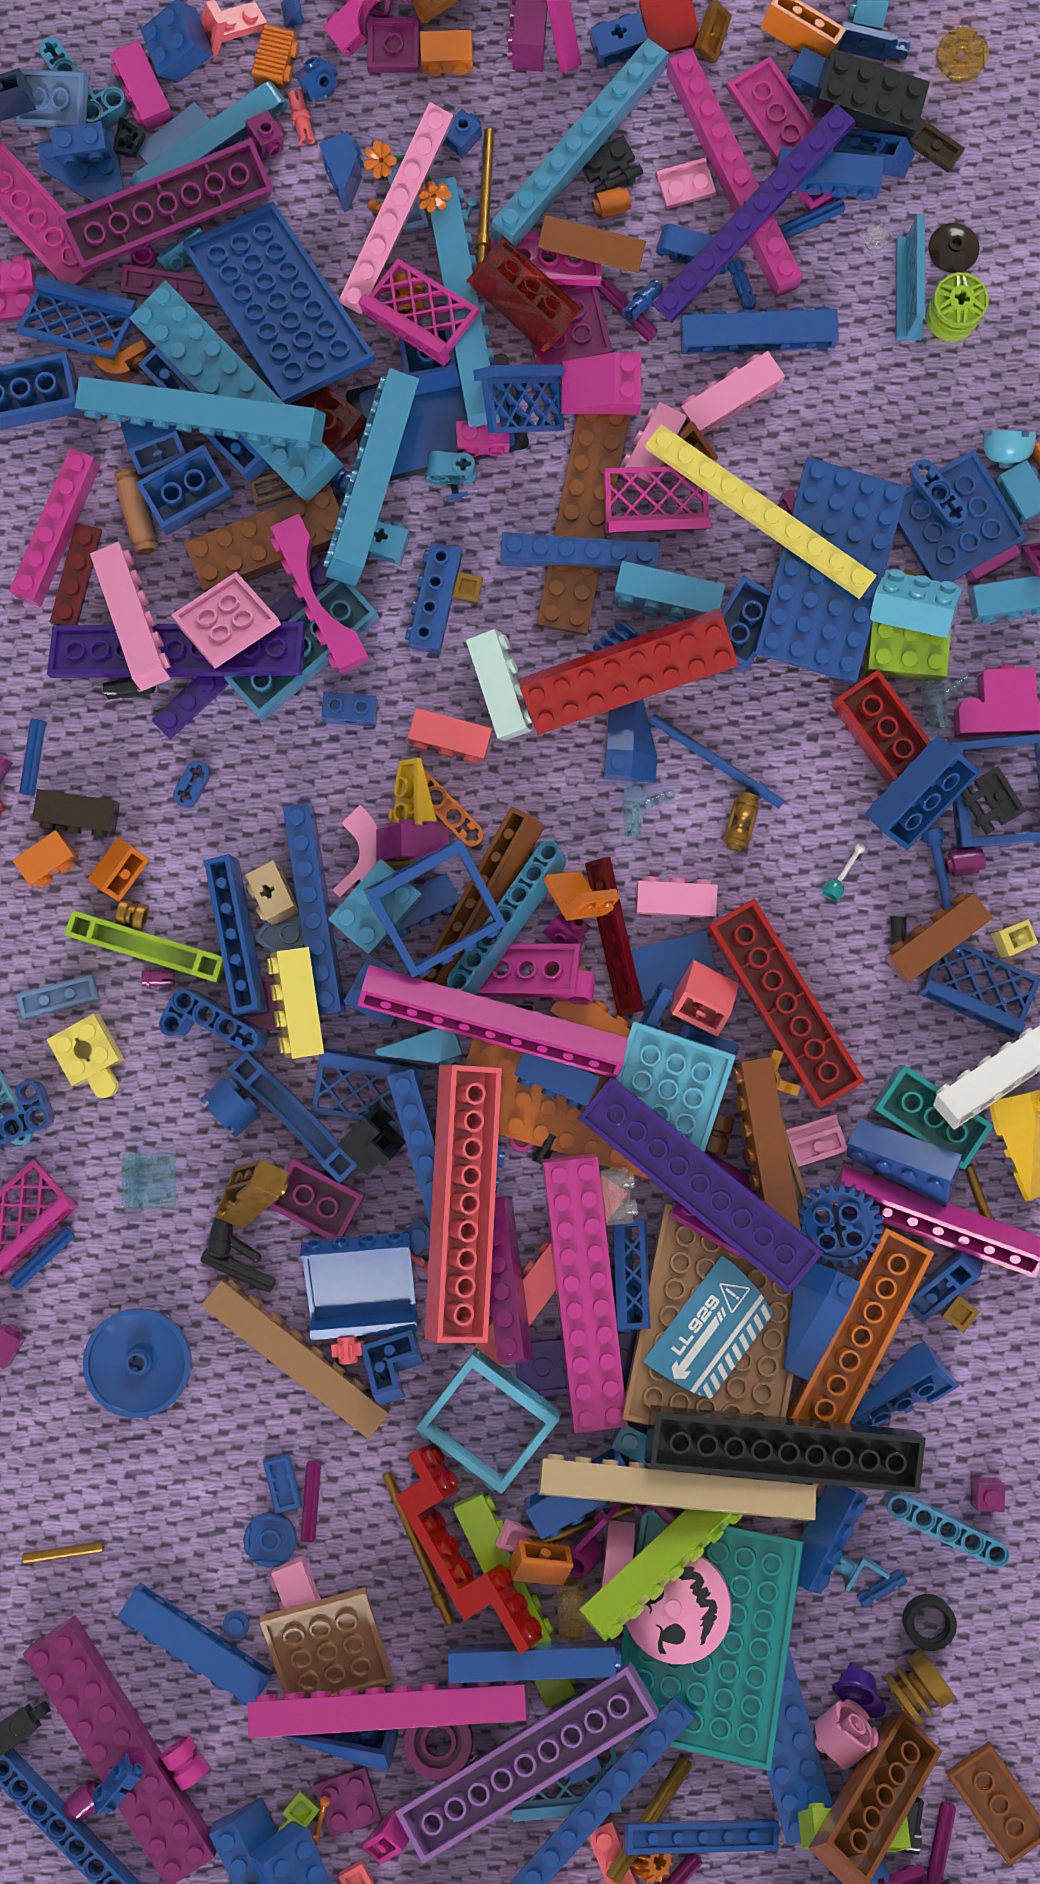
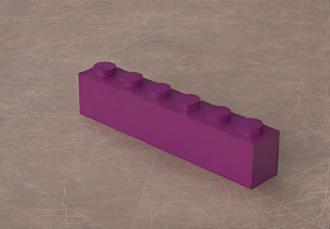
M501 1196L495 1197L490 1301L498 1363L509 1365L533 1361L513 1200Z

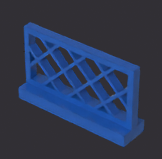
M38 275L35 281L36 291L16 328L17 333L115 361L131 326H136L129 318L137 310L135 301ZM40 301L53 305L40 311L38 309ZM70 308L77 312L63 317L60 311ZM57 312L60 319L46 324L43 317ZM92 314L99 316L101 319L87 324L84 317ZM38 319L42 323V326L35 329L27 327L30 322ZM81 319L83 326L73 330L69 329L67 324ZM114 321L123 323L122 327L111 330L108 324ZM105 325L108 332L94 337L91 330ZM61 326H64L67 331L58 336L50 332ZM88 332L91 338L84 342H79L74 337ZM110 339L114 342L111 350L101 348L98 345Z
M491 365L473 370L474 380L482 381L489 434L565 430L563 414H561L562 404L558 377L565 375L563 365ZM547 384H550V398L544 391ZM492 385L500 392L497 399L493 396ZM529 385L535 391L533 398L527 392ZM511 386L518 392L515 399L509 393ZM522 398L528 404L526 412L519 405ZM540 398L546 405L543 411L537 405ZM504 399L511 406L508 413L501 406ZM550 411L554 415L555 425L547 418ZM515 412L521 418L519 425L512 419ZM533 412L539 418L536 425L530 419ZM497 413L503 419V422L500 427H497Z
M962 943L963 950L958 953L960 958L948 962L945 955L930 967L926 979L918 992L919 995L1013 1038L1022 1034L1025 1027L1024 1021L1040 983V978ZM973 956L980 958L984 969L972 973L967 958ZM962 961L967 975L955 979L950 965ZM945 967L950 981L941 983L934 980L933 977L937 969ZM996 967L1004 969L1008 980L996 984L991 969ZM986 972L991 986L980 990L974 976ZM969 978L974 992L970 994L961 992L957 982ZM1024 978L1032 982L1027 993L1020 995L1015 980ZM1010 983L1015 997L1004 1001L998 987ZM993 989L998 1003L994 1005L985 1003L981 993ZM1017 1000L1021 1009L1018 1018L1009 1014L1006 1003Z
M323 1047L324 1054H319V1066L311 1112L362 1120L366 1114L360 1113L365 1110L368 1114L370 1112L368 1107L381 1100L389 1111L387 1113L394 1118L388 1124L401 1127L399 1118L395 1114L396 1107L392 1109L384 1096L391 1092L390 1088L381 1094L373 1081L380 1076L387 1077L390 1071L415 1065L421 1087H423L427 1065ZM324 1067L335 1068L341 1077L329 1085L323 1077ZM342 1070H347V1071H349V1072H347L346 1074H344V1073L342 1072ZM353 1072L361 1073L367 1081L357 1089L353 1087L347 1078ZM367 1074L375 1076L370 1079ZM344 1080L351 1093L340 1100L332 1087ZM323 1083L326 1088L321 1091V1086ZM367 1085H370L378 1097L366 1104L358 1092ZM326 1091H329L337 1102L330 1108L318 1106L320 1095ZM353 1095L362 1105V1108L355 1113L348 1112L343 1104L344 1101ZM337 1106H340V1108H341L342 1110H337V1109H334V1108H336Z

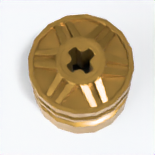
M919 1649L907 1658L912 1672L907 1674L900 1666H897L895 1669L902 1678L899 1682L896 1681L890 1672L884 1677L888 1682L891 1694L905 1714L921 1726L925 1721L918 1710L923 1708L931 1718L934 1714L929 1705L930 1701L933 1700L943 1709L954 1701L956 1696L923 1650Z

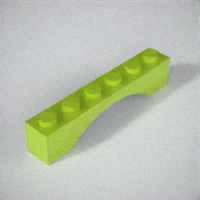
M74 910L71 912L64 936L220 984L225 973L222 956Z

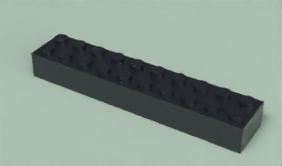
M651 1405L644 1460L650 1469L920 1493L926 1438L916 1430Z

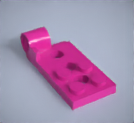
M528 232L511 253L491 239V248L488 250L487 267L485 269L497 272L498 280L522 284L600 286L601 284L600 263L580 259L579 263H572L568 260L569 255L538 248L541 232ZM518 254H525L529 257V260L520 261L516 256ZM551 255L555 258V261L546 262L542 259V256Z
M511 944L476 995L484 997H552L554 1001H569L574 1004L587 1005L593 1002L596 976L591 972L579 970L581 944ZM509 965V970L505 975H497L499 967ZM534 965V970L530 975H522V970L525 966ZM559 965L557 974L553 976L547 975L549 967Z

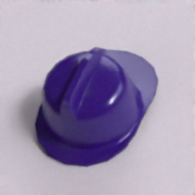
M850 1662L848 1668L842 1671L839 1681L832 1684V1690L843 1702L849 1699L859 1704L870 1718L882 1717L886 1712V1706L877 1694L875 1677L868 1671L860 1668L855 1662Z

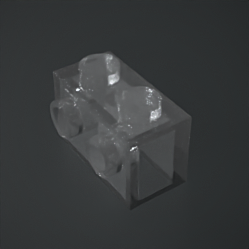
M627 1167L600 1169L606 1225L634 1223L633 1216H638L636 1199L631 1200L630 1189H635L634 1174L628 1173Z

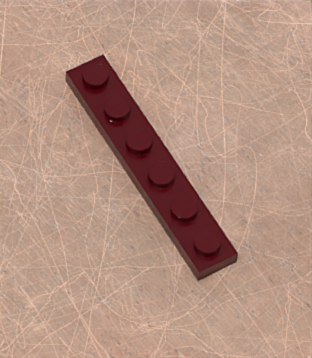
M603 857L585 863L589 886L592 891L616 889L618 892L611 857ZM619 899L613 905L612 911L596 918L617 1015L623 1016L644 1011Z

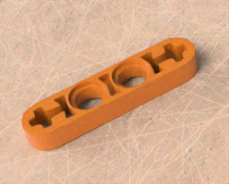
M424 770L427 784L429 785L430 782L434 784V786L429 788V792L438 791L443 795L442 803L433 805L435 815L467 847H477L480 845L484 838L481 826ZM458 810L462 815L460 822L457 824L449 823L446 818L449 811ZM466 819L470 821L466 826L471 831L478 830L477 841L473 839L467 841L468 835L463 829L460 833L456 831L465 823Z

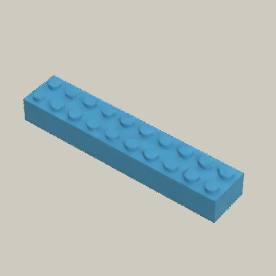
M166 280L129 317L200 393L285 404ZM265 438L262 439V443L246 440L307 503L344 466L323 442H321V446L311 445L310 449L295 447L293 442H287L286 446H280L270 443V439Z

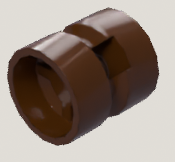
M717 1114L706 1150L726 1155L729 1140L726 1136L732 1133L735 1119Z

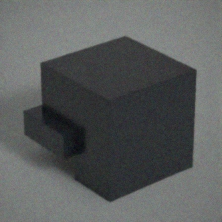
M379 1104L337 1144L367 1175L378 1164L384 1167L406 1143L405 1139L388 1124L393 1118Z

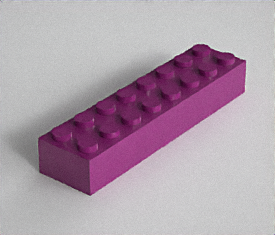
M250 138L59 216V224L83 273L271 195L273 187L254 142Z

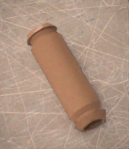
M121 468L115 472L114 479L117 480L116 488L130 541L135 546L133 551L138 555L152 553L157 550L158 543L155 542L156 533L148 504L136 485V482L140 481L141 478L138 477L136 468Z

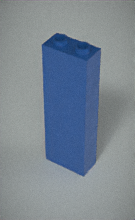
M602 1639L537 1642L522 1654H519L514 1643L450 1645L448 1651L449 1683L616 1677V1669L621 1668L619 1646H614L613 1639H608L606 1642Z

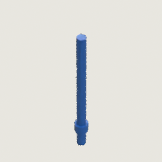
M654 714L649 721L664 733L753 791L752 794L759 796V799H765L778 809L785 800L768 789L769 786L761 781L758 783L658 715Z

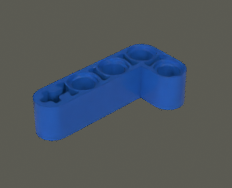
M179 989L175 991L159 1020L160 1031L167 1036H185L190 1032L194 1023H197L245 1052H260L264 1050L268 1043V1037L262 1029L242 1017L234 1015L232 1011L195 990ZM189 995L191 1002L190 1005L186 1007L185 999ZM210 1008L212 1016L207 1020L206 1011ZM175 1019L178 1021L176 1030L173 1029L172 1025ZM230 1021H232L234 1027L231 1033L227 1030V1025ZM243 1035H252V1036H251V1039H252V1040H250V1039L247 1038V1037H242V1036H243Z
M23 1081L16 1087L15 1095L21 1111L0 1118V1146L47 1129L53 1124L55 1119L54 1111L46 1089L39 1081ZM30 1085L36 1091L35 1097L31 1100L27 1098L25 1093ZM39 1110L45 1116L44 1122L41 1125L37 1124L34 1119L35 1113ZM13 1120H16L20 1127L16 1134H13L9 1127Z

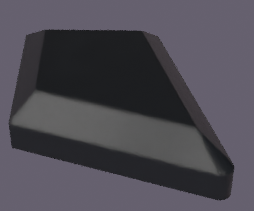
M121 117L113 151L116 154L136 157L146 138L145 133Z

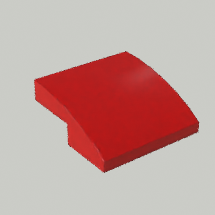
M639 0L643 23L650 40L668 53L695 47L699 31L692 0Z

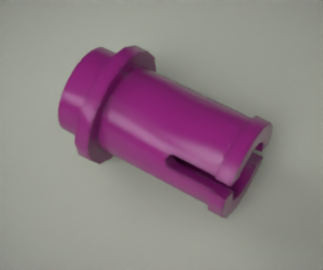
M147 968V971H142L141 974L142 987H147V989H151V987H174L175 971H151V969Z

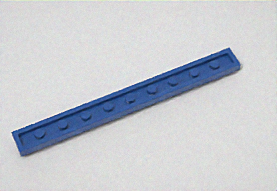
M675 1694L659 1712L657 1718L650 1722L509 1884H548L695 1718L696 1713Z

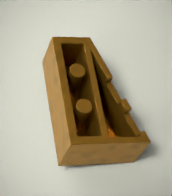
M261 1159L234 1167L214 1217L243 1229L285 1193L288 1187L286 1179L289 1172Z

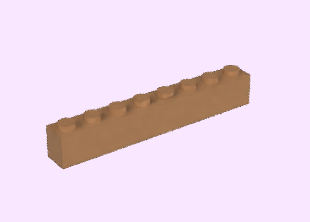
M223 1278L201 1306L362 1435L370 1439L388 1416L391 1410L387 1407L389 1403L379 1405L373 1395L366 1390L368 1388L366 1383L358 1377H355L354 1380L346 1374L347 1369L342 1364H339L338 1361L335 1360L332 1363L324 1357L326 1352L318 1345L313 1344L310 1346L304 1341L305 1335L294 1327L290 1330L283 1324L285 1320L278 1313L266 1311L262 1307L264 1303L253 1294L248 1296L241 1291L243 1286L233 1278L229 1280Z

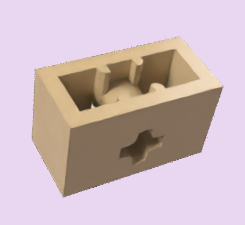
M274 860L245 874L249 882L246 884L247 890L252 898H256L259 904L256 910L263 921L266 920L275 926L299 913L298 903L282 867Z

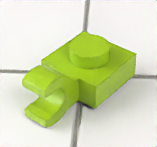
M300 1789L283 1810L282 1814L287 1819L278 1828V1832L291 1821L307 1827L320 1811V1805Z

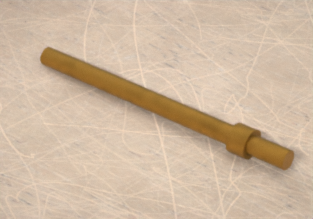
M492 128L484 130L479 232L475 240L477 267L479 268L487 267L488 250L491 248L489 221L494 130Z
M392 1471L383 1474L382 1477L432 1592L430 1596L435 1607H438L445 1625H451L455 1622V1619L448 1604V1595L445 1589L442 1590L427 1553L395 1498L401 1492Z

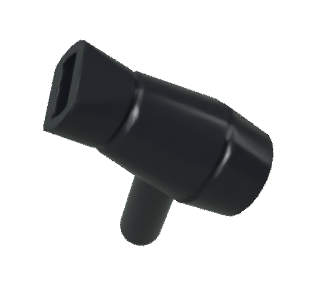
M123 677L115 681L103 683L104 694L109 700L146 696L155 693L156 689L155 685L141 691L132 677Z
M214 1218L208 1237L207 1253L217 1258L229 1256L232 1247L253 1262L261 1260L262 1256L258 1251L233 1235L232 1224L219 1218Z

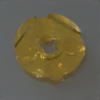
M958 27L949 31L948 35L942 38L936 51V63L943 77L964 82L980 75L989 57V47L984 38L982 40L977 35L978 32L968 27ZM959 50H964V54L969 57L961 59L956 54L959 53Z

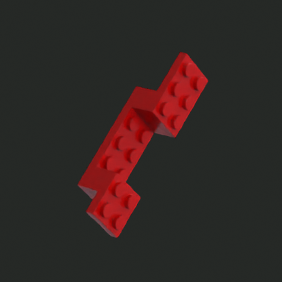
M434 1444L416 1449L408 1457L421 1480L396 1495L397 1502L463 1620L465 1621L492 1604L519 1654L524 1653L543 1638L541 1634L542 1627L539 1621L531 1616L527 1609L528 1603L521 1592L516 1590L513 1584L514 1581L511 1580L510 1571L506 1567L504 1568L502 1563L474 1579L470 1563L462 1558L457 1540L452 1535L450 1536L445 1527L444 1517L434 1508L460 1491L457 1486V1477L452 1471L447 1469L442 1451L435 1447Z

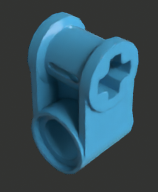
M444 451L428 453L427 482L435 485H469L476 479L475 460L469 453Z

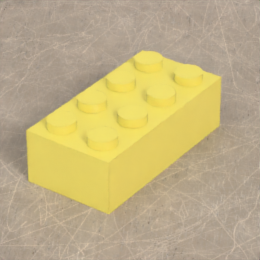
M309 947L270 953V958L266 962L268 974H273L274 985H270L272 1000L277 1001L278 1011H274L276 1027L281 1029L282 1037L278 1038L280 1053H284L285 1058L291 1059L324 1054Z

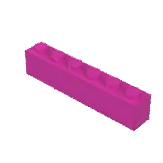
M69 448L9 590L16 598L38 607L42 606L74 530L75 523L78 521L99 471L100 465L93 456Z

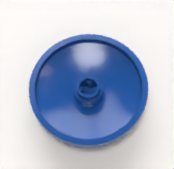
M145 1308L124 1310L103 1321L90 1336L83 1356L84 1378L93 1397L108 1411L128 1418L149 1417L168 1408L185 1389L192 1367L191 1349L181 1328L168 1316Z

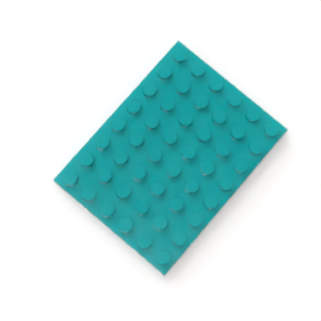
M648 1510L642 1515L636 1556L668 1527L654 1510ZM728 1525L723 1530L724 1534L715 1543L710 1542L704 1548L702 1555L711 1561L721 1572L731 1595L732 1616L728 1631L722 1642L703 1659L688 1664H671L655 1659L642 1650L632 1638L625 1623L620 1654L621 1667L630 1661L632 1662L659 1711L676 1694L696 1713L695 1718L670 1745L671 1747L771 1771L804 1541ZM650 1723L629 1736L637 1738Z

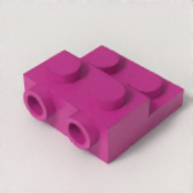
M15 256L11 258V262L1 263L0 261V322L20 320L36 291L35 267L31 260H27L25 257Z

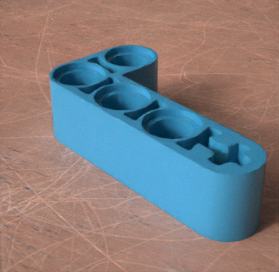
M47 37L41 41L39 51L49 70L79 72L57 38ZM55 53V55L58 56L59 59L55 61L52 54ZM88 86L86 123L101 121L104 127L108 129L118 123L121 117L125 118L128 115L129 106L120 88L111 86L94 95ZM115 102H120L116 106H111ZM98 115L97 118L90 119L92 116Z

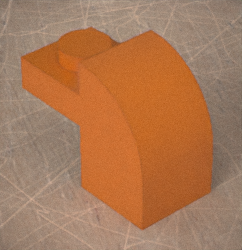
M110 339L98 345L101 348L111 350L113 341ZM140 340L118 353L115 361L90 355L105 377L112 381L128 382L135 379L130 370L132 368L139 369L140 367L137 364L149 354V351L144 342Z

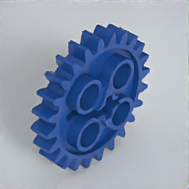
M831 1181L829 1189H826L821 1183L819 1193L811 1189L809 1193L811 1198L804 1196L802 1199L804 1205L798 1206L801 1232L824 1250V1253L821 1255L823 1256L824 1265L829 1259L833 1261L834 1267L837 1266L838 1261H842L843 1265L847 1267L850 1259L857 1265L859 1263V1256L867 1260L868 1251H876L874 1243L881 1242V1236L878 1234L883 1233V1226L879 1225L883 1222V1216L876 1215L880 1211V1206H871L874 1197L871 1196L865 1199V1189H862L859 1193L855 1192L856 1184L854 1183L849 1189L845 1187L844 1181L841 1182L840 1188H836L834 1182ZM834 1202L838 1204L839 1221L843 1225L842 1237L845 1246L840 1244L839 1227L835 1223L836 1211L833 1205ZM852 1206L857 1212L849 1214L843 1208ZM820 1209L827 1210L830 1213V1215L827 1217H822L817 1213V1211ZM855 1231L862 1237L853 1239L848 1233ZM831 1235L835 1240L826 1242L822 1239V1236Z

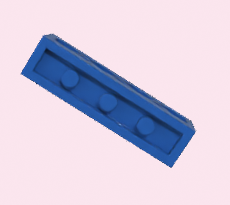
M646 1220L613 1222L617 1330L623 1333H636L635 1330L651 1329ZM631 1227H639V1237L632 1244ZM635 1251L640 1256L641 1263L633 1271L632 1253ZM636 1278L641 1283L642 1290L634 1298V1279ZM636 1305L643 1313V1322L635 1323Z

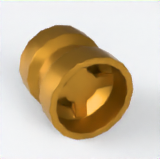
M122 899L116 912V924L123 926L130 924L135 929L143 930L147 918H143V916L148 917L149 905L142 903L135 905L130 900Z

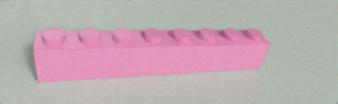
M429 102L339 298L342 306L363 316V312L358 301L363 294L369 296L378 284L419 196V190L423 187L454 120L453 114Z

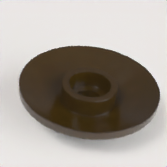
M948 223L936 229L928 245L929 255L933 263L939 269L949 273L963 272L969 269L976 262L980 250L979 241L975 233L969 227L959 223ZM957 241L960 247H954L952 242Z

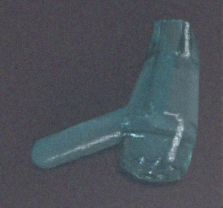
M962 675L945 689L940 680H929L921 685L922 701L932 732L949 728L946 701L969 684V676Z
M630 786L625 788L622 800L624 837H641L645 810L673 799L675 791L668 789L646 798V791L641 787Z

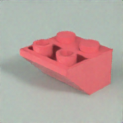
M693 959L673 993L674 998L669 1009L673 1015L718 1037L731 1015L739 983Z

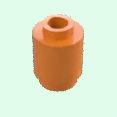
M617 187L596 193V199L592 200L595 216L599 215L601 220L625 214L626 210L631 209V200L627 188L621 189Z

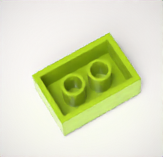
M872 621L865 647L863 675H870L879 669L884 677L933 682L943 681L948 673L951 630L948 638H943Z

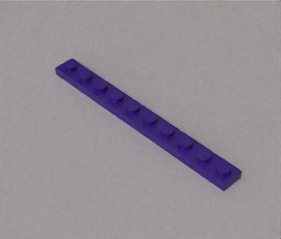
M835 104L652 303L653 307L672 324L855 126V120L838 104Z
M326 556L310 570L311 584L315 596H318L335 581L325 577L328 567L323 566ZM292 587L269 609L278 617L279 622H288L307 603L304 597L298 598ZM225 676L196 677L151 721L171 740L229 685L224 678Z

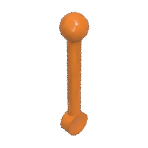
M322 1796L319 1801L321 1808L312 1838L315 1844L319 1841L325 1810L330 1804L328 1796Z

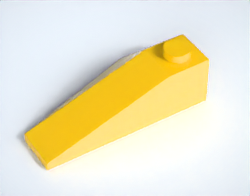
M421 758L399 761L393 790L396 800L394 809L389 810L388 818L392 819L391 822L399 823V820L411 819L415 820L417 825H422L423 821H437ZM416 860L385 863L391 868L405 867Z
M1040 1089L1003 1096L989 1106L997 1136L1002 1135L1007 1145L1004 1153L1007 1158L1011 1157L1014 1162L1013 1174L1025 1201H1031L1040 1197Z

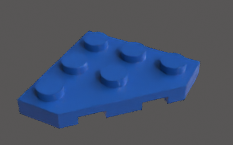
M112 129L107 130L112 158H104V160L98 162L85 161L72 166L60 165L54 156L52 140L37 143L42 170L91 203L124 190L119 157L113 151L115 135Z

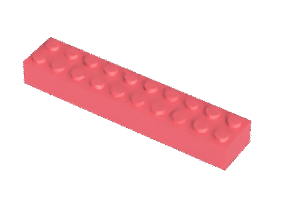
M439 1065L424 1338L436 1343H488L502 1068Z

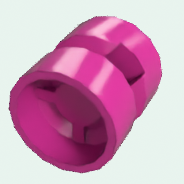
M189 1734L169 1746L160 1756L167 1770L174 1771L173 1779L181 1791L191 1787L210 1770V1766L204 1756L196 1754L198 1747Z

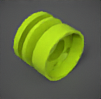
M957 272L948 275L939 283L929 301L925 315L928 328L936 337L944 341L957 342L966 339L974 332L988 307L989 300L987 289L980 279L969 273Z

